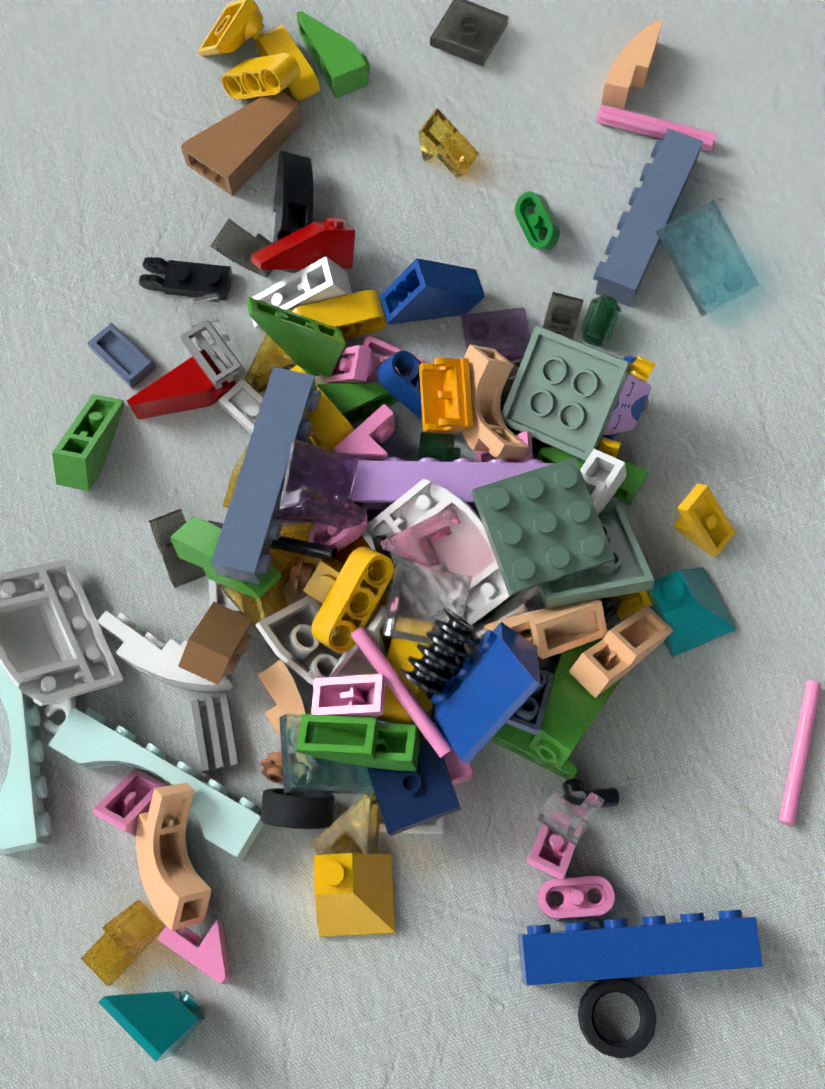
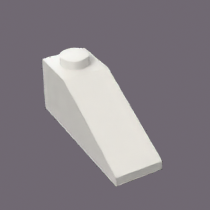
M324 257L252 298L292 311L301 305L351 294L352 289L347 271L328 257ZM253 320L254 327L260 329L261 327Z

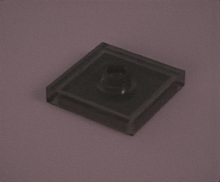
M453 0L431 35L430 46L483 67L507 27L509 16L467 0Z

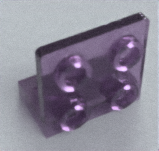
M524 308L462 315L461 323L466 352L471 344L495 349L508 361L523 359L531 338Z
M299 440L293 441L291 443L279 510L343 530L365 523L367 509L354 505V500H352L358 461Z

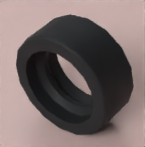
M266 789L263 791L260 820L265 824L284 828H329L333 822L335 796L326 792L306 789Z
M622 978L599 980L588 987L580 1000L578 1010L580 1030L587 1042L600 1053L618 1059L633 1057L644 1050L653 1038L657 1021L654 1004L646 991L635 982ZM619 992L626 994L638 1007L640 1015L639 1027L634 1036L626 1041H609L599 1033L595 1026L593 1017L595 1006L600 998L608 993Z

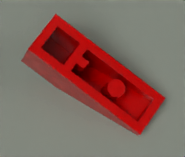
M328 217L325 218V222H313L251 255V262L260 270L304 269L318 260L328 257L343 269L353 268L355 229L347 225L342 218Z
M205 350L199 351L215 374H220L221 372ZM192 356L126 401L135 417L139 420L209 407L216 403L236 383L235 380L229 383L226 380L222 383L223 387L217 390Z

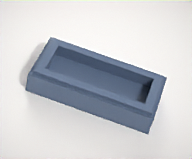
M110 323L87 343L89 348L131 389L156 369L154 362L113 323Z

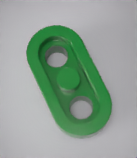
M531 191L523 193L515 205L516 218L528 243L533 248L548 251L559 240V225L544 196Z

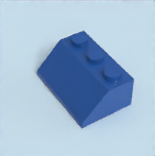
M502 622L493 631L488 630L482 635L480 643L476 647L477 650L470 658L464 657L461 660L462 667L460 670H454L452 681L447 684L442 683L444 692L440 695L432 694L430 700L432 702V721L461 761L466 764L476 756L541 684L537 646Z

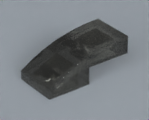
M228 219L210 247L231 261L258 275L268 278L273 271L260 270L251 262L252 254L273 243L259 233L254 237L234 221Z
M553 292L545 315L543 328L573 339L584 300Z
M182 509L149 520L157 547L162 554L174 588L206 576L202 567L178 558L170 536L187 522Z

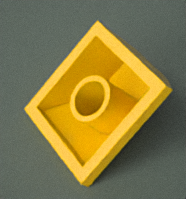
M341 853L314 855V895L319 937L395 933L392 854Z

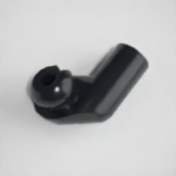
M572 779L563 783L562 787L565 792L563 798L569 805L596 809L613 807L619 804L620 798L616 788L583 790V783L579 779Z

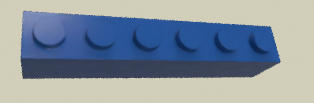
M742 910L718 911L719 919L704 920V913L701 912L680 914L681 922L666 923L665 915L642 917L643 925L628 926L627 918L604 920V928L589 929V921L565 923L566 931L551 932L550 924L527 926V934H518L522 983L525 985H540L763 967L756 917H742Z

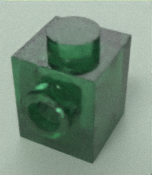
M421 432L418 461L422 458H435L439 462H454V460L460 459L461 447H454V434Z

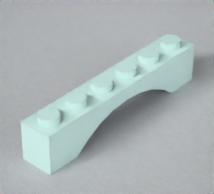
M0 665V699L6 710L11 731V756L7 776L0 791V854L6 855L48 846L47 835L51 834L52 827L50 816L44 810L43 798H46L48 795L46 779L44 776H41L40 762L44 760L43 745L40 740H37L36 726L40 725V712L33 699L24 694L11 681Z
M74 707L72 708L48 746L87 769L105 766L131 767L155 774L172 785L188 783L195 790L191 808L199 820L204 838L237 858L244 859L264 825L260 820L261 816L258 815L261 809L259 806L243 797L239 803L226 796L229 792L228 788L212 779L209 780L207 785L195 778L198 773L197 770L181 761L175 767L164 760L167 756L166 752L148 743L146 748L134 743L137 736L119 725L115 731L103 725L107 718L96 711L87 708L85 713Z

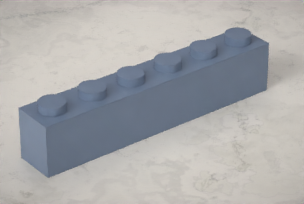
M669 128L663 141L657 139L651 153V158H654L652 164H645L639 181L643 182L641 188H634L628 205L632 207L629 213L623 211L618 222L617 230H620L618 237L612 236L605 251V254L609 256L606 262L600 261L593 277L594 280L598 281L595 294L631 307L697 162L703 144L702 140Z
M273 367L211 561V565L217 575L259 585L262 574L267 575L272 563V553L269 552L272 541L278 540L282 530V519H279L283 506H289L292 496V486L289 484L292 475L298 474L301 467L302 453H299L302 442H308L312 422L309 421L311 412L312 410L317 411L320 404L321 390H317L314 375Z

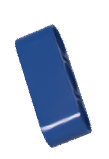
M398 351L378 366L377 379L389 393L422 421L419 365L422 362L408 351Z

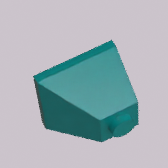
M704 567L677 570L654 580L653 589L646 590L653 605L650 608L673 629V632L664 640L672 658L736 630Z
M186 990L182 994L179 991L109 995L104 996L98 1002L155 1062L172 1056L205 1019L199 1012L202 1005Z

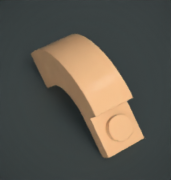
M470 344L464 358H469L474 426L461 433L467 444L474 451L489 452L497 459L508 460V458L524 460L529 447L507 428L500 408L502 390L514 365L495 349Z
M188 783L154 788L149 812L140 813L137 821L136 851L142 883L153 909L171 931L204 922L212 889L194 870L187 853L186 826L195 792Z

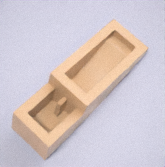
M656 20L644 28L619 54L606 79L601 100L602 104L624 109L631 86L644 87L663 21Z
M600 600L548 609L544 608L484 625L486 632L488 630L493 631L500 622L504 623L537 646L538 657L541 659L600 639L607 634L602 601Z
M647 605L610 629L603 640L583 652L569 670V673L596 698L640 663L673 632V629Z
M280 659L257 675L276 703L265 714L309 779L315 775V757L296 751L302 714H307V710L293 677Z

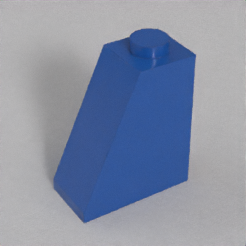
M416 258L379 297L388 324H398L466 315L485 297L476 269Z

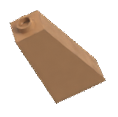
M283 92L258 98L185 141L181 148L186 165L233 196L303 124L300 103L292 95H286Z

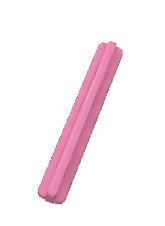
M604 104L600 106L597 114V122L600 124L662 140L669 128L702 140L701 150L712 151L717 134L714 132Z

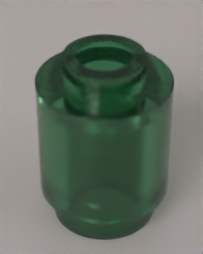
M602 295L591 300L581 326V338L586 343L602 347L606 345L607 341L611 340L622 311L614 298Z

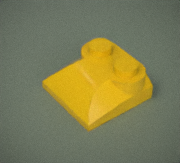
M236 0L228 3L197 53L201 56L227 54L240 48L250 37L252 39L258 37L264 28L262 23L264 16L261 14L258 5L253 0Z

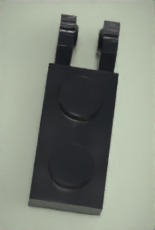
M145 257L143 261V267L147 271L165 274L164 279L153 274L141 275L139 285L145 289L162 291L170 295L227 300L232 277L231 266L168 260L167 262L159 257Z

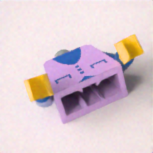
M640 355L623 358V360L633 364L598 446L599 451L614 458L617 457L621 442L615 441L613 438L621 432L633 430L641 413L647 409L649 404L648 396L651 391V385L646 382L656 363Z

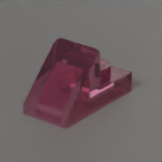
M455 509L445 510L380 543L383 549L427 567L440 565V561L432 543L451 535L450 527L461 522Z

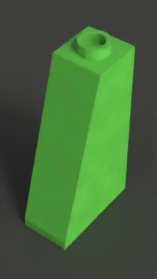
M601 638L557 655L553 670L554 679L538 735L532 734L529 747L535 750L543 760L553 763L558 768L562 767L621 681L619 679L595 698L569 673V670L580 655L600 642Z

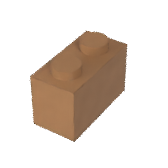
M213 601L189 638L178 667L219 685L226 672L231 675L233 674L241 654L245 653L253 636L247 633L252 619Z

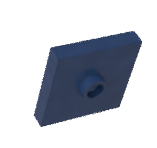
M427 739L420 742L417 772L367 767L383 821L390 836L462 809L444 757L440 758Z

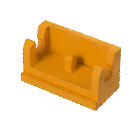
M437 357L434 358V363L420 364L419 377L423 432L458 434L474 426L469 358Z

